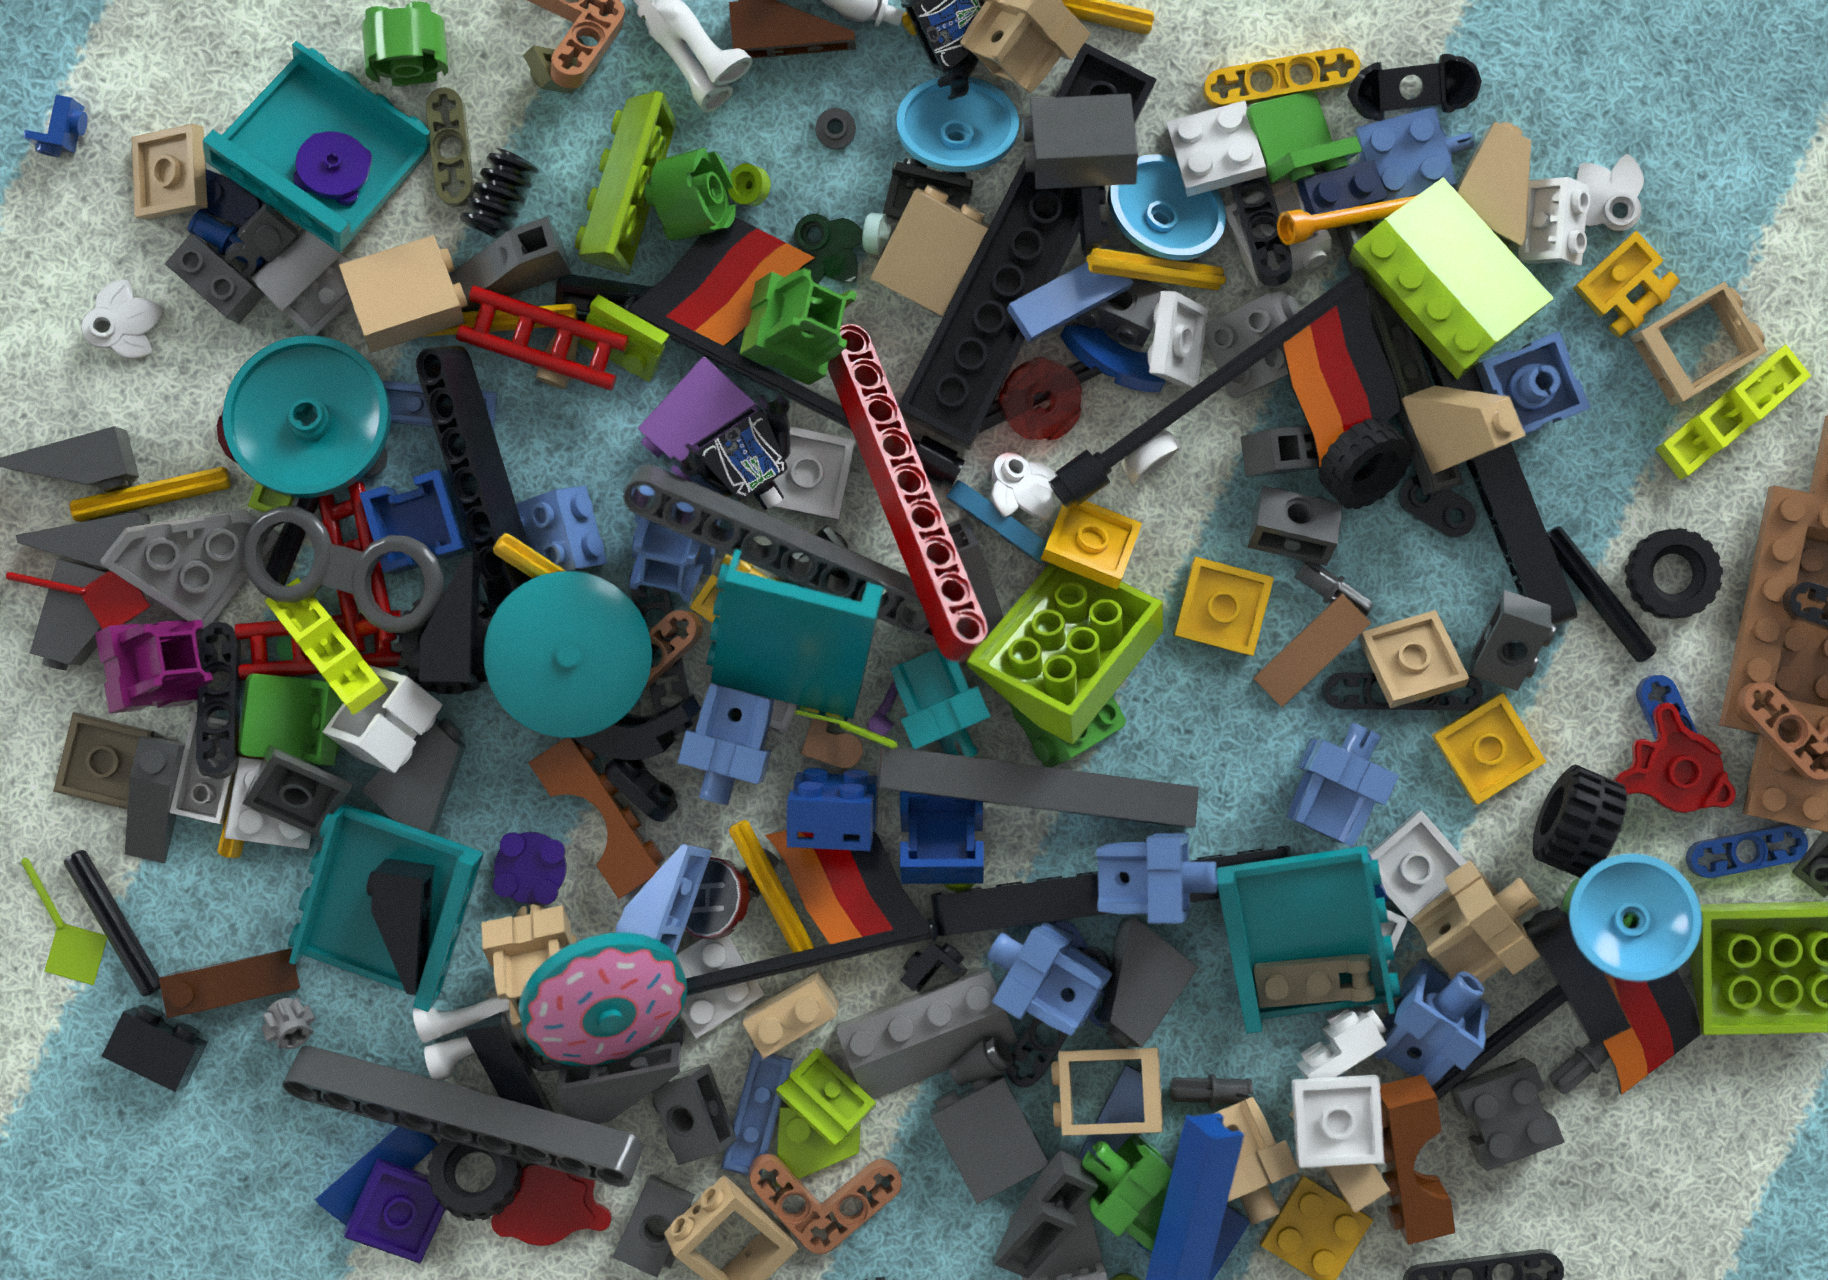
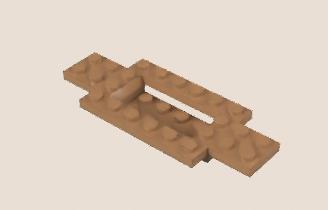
M1827 415L1823 423L1809 493L1775 485L1768 487L1719 726L1758 735L1742 814L1828 832V779L1812 780L1800 775L1742 714L1738 707L1737 699L1739 692L1747 684L1766 682L1775 686L1817 731L1828 721V630L1794 619L1787 614L1782 603L1785 591L1793 584L1813 582L1828 587ZM1808 591L1806 594L1797 595L1796 601L1802 603L1801 610L1807 607L1822 609L1825 603L1809 600L1807 598ZM1766 693L1752 694L1756 700L1752 705L1753 708H1764L1772 717L1782 712L1781 708L1779 711H1771L1764 704L1763 700L1767 696ZM1791 719L1782 721L1778 728V735L1781 740L1786 743L1795 740L1798 734L1795 722ZM1805 746L1794 750L1795 754L1797 751H1805L1812 758L1813 762L1809 766L1811 769H1822L1824 767L1820 762L1824 756L1823 754H1813Z

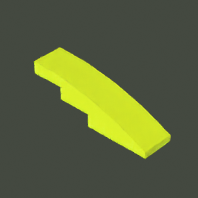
M1785 344L1690 418L1655 449L1679 480H1682L1692 474L1713 454L1728 446L1749 426L1764 418L1810 378L1811 375Z
M297 577L286 586H293L302 581ZM314 596L297 603L277 602L271 598L264 600L353 716L388 691L379 677L369 667L354 645L339 629L332 617Z

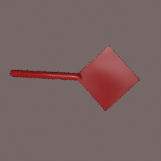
M111 570L83 588L13 572L6 573V579L82 596L102 629L108 626L124 625L152 607L140 589Z

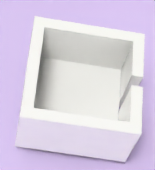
M370 665L369 667L379 677L388 691L354 716L343 703L325 727L323 733L357 759L396 773L398 768L410 759L413 752L412 748L417 743L414 741L417 734L422 735L433 726L436 714L442 707V704L409 677Z

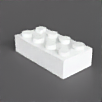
M193 713L170 813L223 824L233 789L236 770L233 774L223 779H212L202 771L196 760L197 713ZM210 715L207 721L208 727L220 729L228 723L229 719ZM212 739L216 744V755L214 758H209L208 761L214 767H219L220 760L227 759V757L220 751L219 740Z

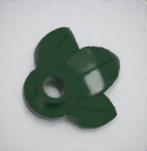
M809 214L799 220L795 227L794 238L799 250L815 257L814 261L803 267L811 271L813 282L819 284L825 274L829 278L841 282H854L856 280L858 262L852 248L862 243L863 231L855 222L846 218L830 221L820 214ZM814 227H819L822 231V237L818 242H811L808 237L809 231Z

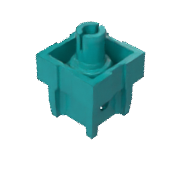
M936 648L890 668L896 688L908 716L901 718V721L914 750L938 740L944 754L959 756L955 742L959 743L965 757H973L978 754V750L973 744L966 727L991 716L978 686L969 689L958 662L948 660L942 655L939 648Z

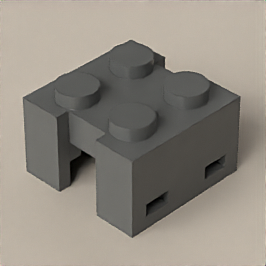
M1521 1058L1467 1078L1450 1091L1457 1111L1467 1119L1473 1117L1479 1137L1472 1135L1467 1138L1476 1162L1486 1171L1565 1143L1556 1118L1543 1109L1538 1096V1092L1544 1091L1545 1088L1536 1064L1526 1058Z

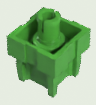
M805 268L792 272L786 277L770 272L755 282L750 304L752 313L749 325L745 327L740 355L765 366L769 364L784 371L783 374L811 385L826 376L829 360L835 358L846 348L847 340L842 339L840 328L844 309L855 301L857 293L852 290L842 294L831 291L813 282L811 271Z
M1132 1133L1117 1152L1113 1151L1105 1141H1098L1092 1146V1149L1097 1152L1096 1156L1088 1150L1082 1161V1166L1095 1175L1098 1189L1087 1200L1090 1203L1089 1208L1094 1217L1117 1237H1120L1126 1231L1152 1252L1172 1170L1163 1161L1164 1158L1159 1150L1139 1133Z

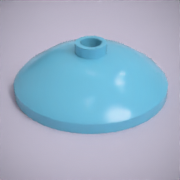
M969 77L968 93L963 97L948 100V96L951 94V86L947 85L940 88L937 83L939 78H934L912 89L902 100L896 118L899 140L910 155L930 167L949 172H969L983 169L1005 157L1017 140L1019 117L1015 105L1001 89L984 80Z
M1165 155L1138 157L1136 184L1110 185L1108 204L1117 227L1133 244L1152 255L1170 260L1194 259L1209 252L1224 232L1226 211L1220 193L1215 189L1187 197L1174 157Z
M1621 854L1597 863L1578 882L1569 906L1570 929L1581 953L1597 969L1621 980L1634 982L1651 981L1672 973L1690 957L1701 933V909L1698 898L1690 883L1673 866L1648 855ZM1627 914L1633 915L1637 920V927L1634 929L1627 928L1623 923V916Z

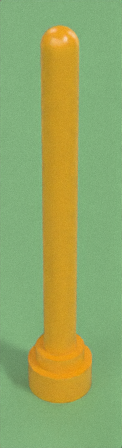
M1417 195L1310 215L1308 212L1300 209L1282 212L1277 220V232L1285 245L1303 243L1315 231L1386 218Z

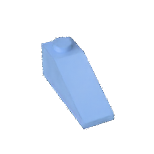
M681 844L625 906L622 916L616 925V933H635L652 937L668 946L676 955L712 850Z

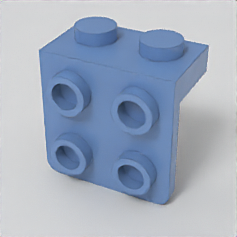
M586 486L555 489L516 503L530 548L566 571L591 569L607 564L603 541L599 535L593 513V505Z

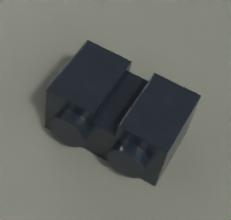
M140 1005L139 1008L133 1007L123 1011L101 1057L174 1092L186 1087L208 1043L198 1037L200 1034L199 1030L184 1023H177L174 1028L164 1023L162 1012L150 1006Z

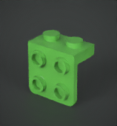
M1313 91L1300 92L1254 103L1246 110L1250 127L1257 136L1270 184L1290 179L1292 183H1298L1302 178L1316 175L1318 172H1328L1348 167V160L1362 152L1357 136L1332 141L1318 97Z
M250 674L246 678L238 752L245 756L265 757L271 745L307 762L334 766L335 757L339 753L341 746L325 735L323 730L343 702L326 680Z
M1112 695L1072 745L1038 727L1008 701L1015 720L1022 726L1032 744L1034 754L1044 767L1052 768L1075 757L1118 731L1126 724V719Z

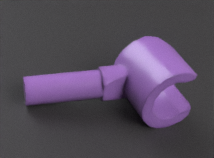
M895 682L891 683L882 704L867 724L869 731L884 737L895 725L885 716L890 711L898 694Z

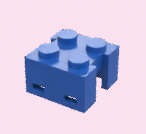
M438 469L415 476L413 480L419 488L398 495L395 489L387 486L359 493L373 541L389 535L410 536L425 544L436 556L445 559L471 552L455 494L447 473ZM402 552L390 553L380 560L383 573L393 575L419 567L412 557Z
M808 768L803 772H797L794 780V791L790 790L787 798V847L870 851L873 842V831L876 830L878 823L877 776L869 775L864 770H848L844 774H832L822 768ZM798 832H813L814 837H798ZM844 834L860 835V840L844 839Z
M900 792L901 832H909V844L908 841H900L901 884L983 883L984 844L983 841H975V831H983V802Z

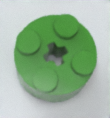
M419 1L407 4L406 8L388 9L383 6H373L365 10L366 18L362 22L365 72L369 79L380 83V76L391 78L392 86L400 87L433 83L437 81L438 72L442 71L444 76L448 73L445 23L442 17L431 12L430 4Z
M703 147L661 159L654 165L651 182L646 183L644 187L645 198L651 207L656 208L663 224L664 234L670 241L685 240L722 230L732 225L736 214V203L729 205L728 189L733 187L732 179L724 161L715 151L707 153V148Z

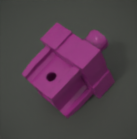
M187 620L164 621L153 625H114L95 633L100 663L104 664L107 681L104 683L109 714L139 711L148 706H157V708L186 706L198 701V689L205 687L213 680L212 673H206L201 669L195 632L203 628L202 620L189 622Z

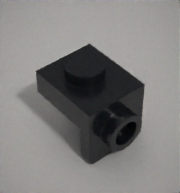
M931 942L922 953L918 950L907 960L903 966V970L906 973L900 981L912 991L921 992L943 963L955 974L964 976L968 971L961 964L965 957L947 942L942 947L937 943Z

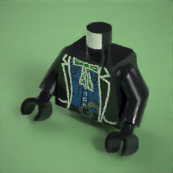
M901 0V7L905 8L933 68L944 73L949 71L948 75L938 79V86L940 88L947 85L951 86V94L948 96V100L965 96L969 91L968 79L976 68L979 59L971 51L964 48L960 42L969 24L985 2L983 0Z
M780 388L776 389L778 395L772 402H768L764 395H760L759 402L765 412L754 404L695 444H686L685 447L689 450V454L684 460L679 461L675 456L671 460L685 475H688L694 483L726 497L733 495L739 501L754 494L763 510L772 508L784 498L774 479L788 469L785 460L790 455V423L787 415L790 403Z

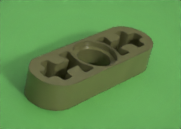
M443 87L431 92L426 101L434 184L438 197L445 204L451 207H461L466 205L467 199L474 195L466 110L459 94L450 88ZM443 98H448L451 104L456 105V108L449 111V118L453 126L459 124V129L447 127L437 131V126L445 127L443 115L440 111H435L436 107L442 105ZM450 137L457 138L461 142L460 153L450 159L441 156V143ZM464 163V169L455 168L457 180L461 184H465V188L460 189L458 197L453 198L449 191H444L445 186L451 185V174L448 169L441 171V166L457 167Z

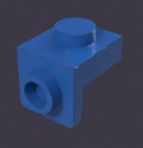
M56 94L48 133L24 130L23 138L34 144L35 151L51 157H60L61 151L75 154L78 136H83L87 129L88 118L86 112H84L85 106L72 97Z

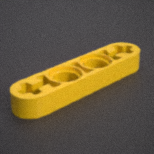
M1339 47L1220 68L1212 71L1207 76L1203 85V96L1210 106L1219 108L1244 100L1246 104H1251L1305 91L1319 92L1342 88L1350 85L1358 75L1360 60L1353 50ZM1337 58H1341L1343 64L1351 65V68L1345 73V77H1340L1338 71H1330L1324 74L1323 78L1325 81L1320 82L1318 60H1322V69L1334 66ZM1296 65L1306 66L1312 74L1311 82L1306 85L1295 84L1290 77L1291 68ZM1256 72L1267 73L1272 80L1271 89L1266 92L1255 91L1250 84V77ZM1243 74L1242 87L1246 94L1245 96H1240L1241 87L1230 89L1226 98H1221L1219 92L1211 91V88L1215 87L1217 79H1223L1224 85H1232L1238 83L1239 78L1237 75Z

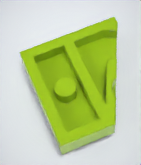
M781 1105L777 1157L785 1163L798 1179L858 1154L861 1123L834 1149L789 1106ZM775 1179V1186L781 1187Z

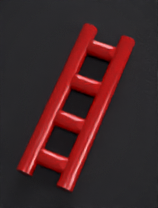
M475 285L472 286L469 293V301L480 304L474 327L460 325L456 334V340L609 391L613 390L617 376L605 372L612 348L625 352L629 336ZM496 310L519 317L512 341L489 334ZM535 323L558 330L551 353L528 347ZM573 335L596 343L589 366L566 359Z
M359 481L348 487L350 499L335 504L334 495L330 494L319 497L318 504L322 523L328 530L332 544L363 552L374 541L359 494L366 492L364 482ZM354 515L358 538L343 543L339 521ZM379 561L371 576V591L375 602L380 608L392 615L385 579ZM337 590L346 637L359 653L366 651L363 637L379 632L381 642H390L397 639L395 633L385 632L370 624L367 619L360 621L353 594Z
M391 610L393 616L401 617V610ZM358 613L360 621L366 619L361 613ZM331 615L334 622L346 636L342 615ZM279 620L235 624L236 639H250L252 663L239 664L238 674L241 681L246 680L250 674L287 677L320 673L292 637L293 660L268 662L266 638L290 635ZM379 632L373 633L375 652L360 654L369 666L378 668L399 667L397 661L401 660L400 653L391 651V641L381 642Z

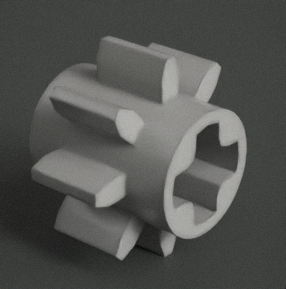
M290 998L279 999L269 1006L267 1013L263 1014L266 1022L261 1027L267 1042L275 1041L278 1049L282 1047L286 1049L297 1048L303 1045L308 1040L310 1034L314 1032L310 1023L316 1019L310 1006H302L299 998L294 1000Z

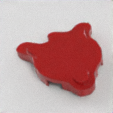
M1661 703L1657 705L1653 710V719L1657 732L1656 740L1653 742L1647 739L1635 740L1632 744V765L1628 769L1619 772L1613 780L1625 785L1627 795L1644 794L1650 797L1657 805L1674 812L1687 813L1709 807L1726 808L1730 806L1735 800L1736 790L1729 781L1727 772L1724 771L1723 762L1720 757L1722 752L1715 743L1704 735L1689 730L1684 725L1674 704Z
M529 1164L523 1168V1176H521L520 1180L522 1185L520 1191H517L514 1196L515 1200L511 1205L508 1204L502 1213L493 1215L491 1219L492 1229L497 1235L501 1237H514L531 1245L545 1246L559 1242L577 1230L592 1229L603 1231L610 1226L612 1214L606 1207L594 1200V1180L536 1164Z

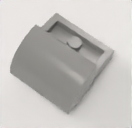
M304 228L298 231V236L270 263L267 261L251 277L261 291L309 336H316L351 302L339 264L349 262V260L342 253L340 254Z

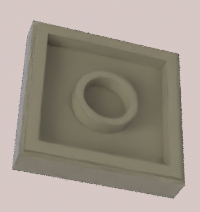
M77 712L72 713L53 792L128 810L130 774L139 736H154L155 731Z

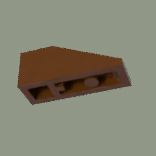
M738 0L729 2L733 49L740 48L744 50L752 59L856 49L855 32L853 30L775 0Z
M289 948L177 971L159 977L166 1017L171 1018L300 988L296 964L289 963L293 949Z

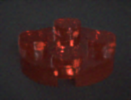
M1036 357L1019 365L1010 373L999 393V402L1002 406L1005 420L1017 434L1029 440L1047 439L1049 441L1062 437L1077 423L1082 410L1080 407L1082 387L1074 373L1058 361L1048 360L1045 357ZM1047 390L1050 391L1051 394L1047 398L1050 405L1045 409L1042 406L1033 409L1034 395L1037 392L1044 393Z

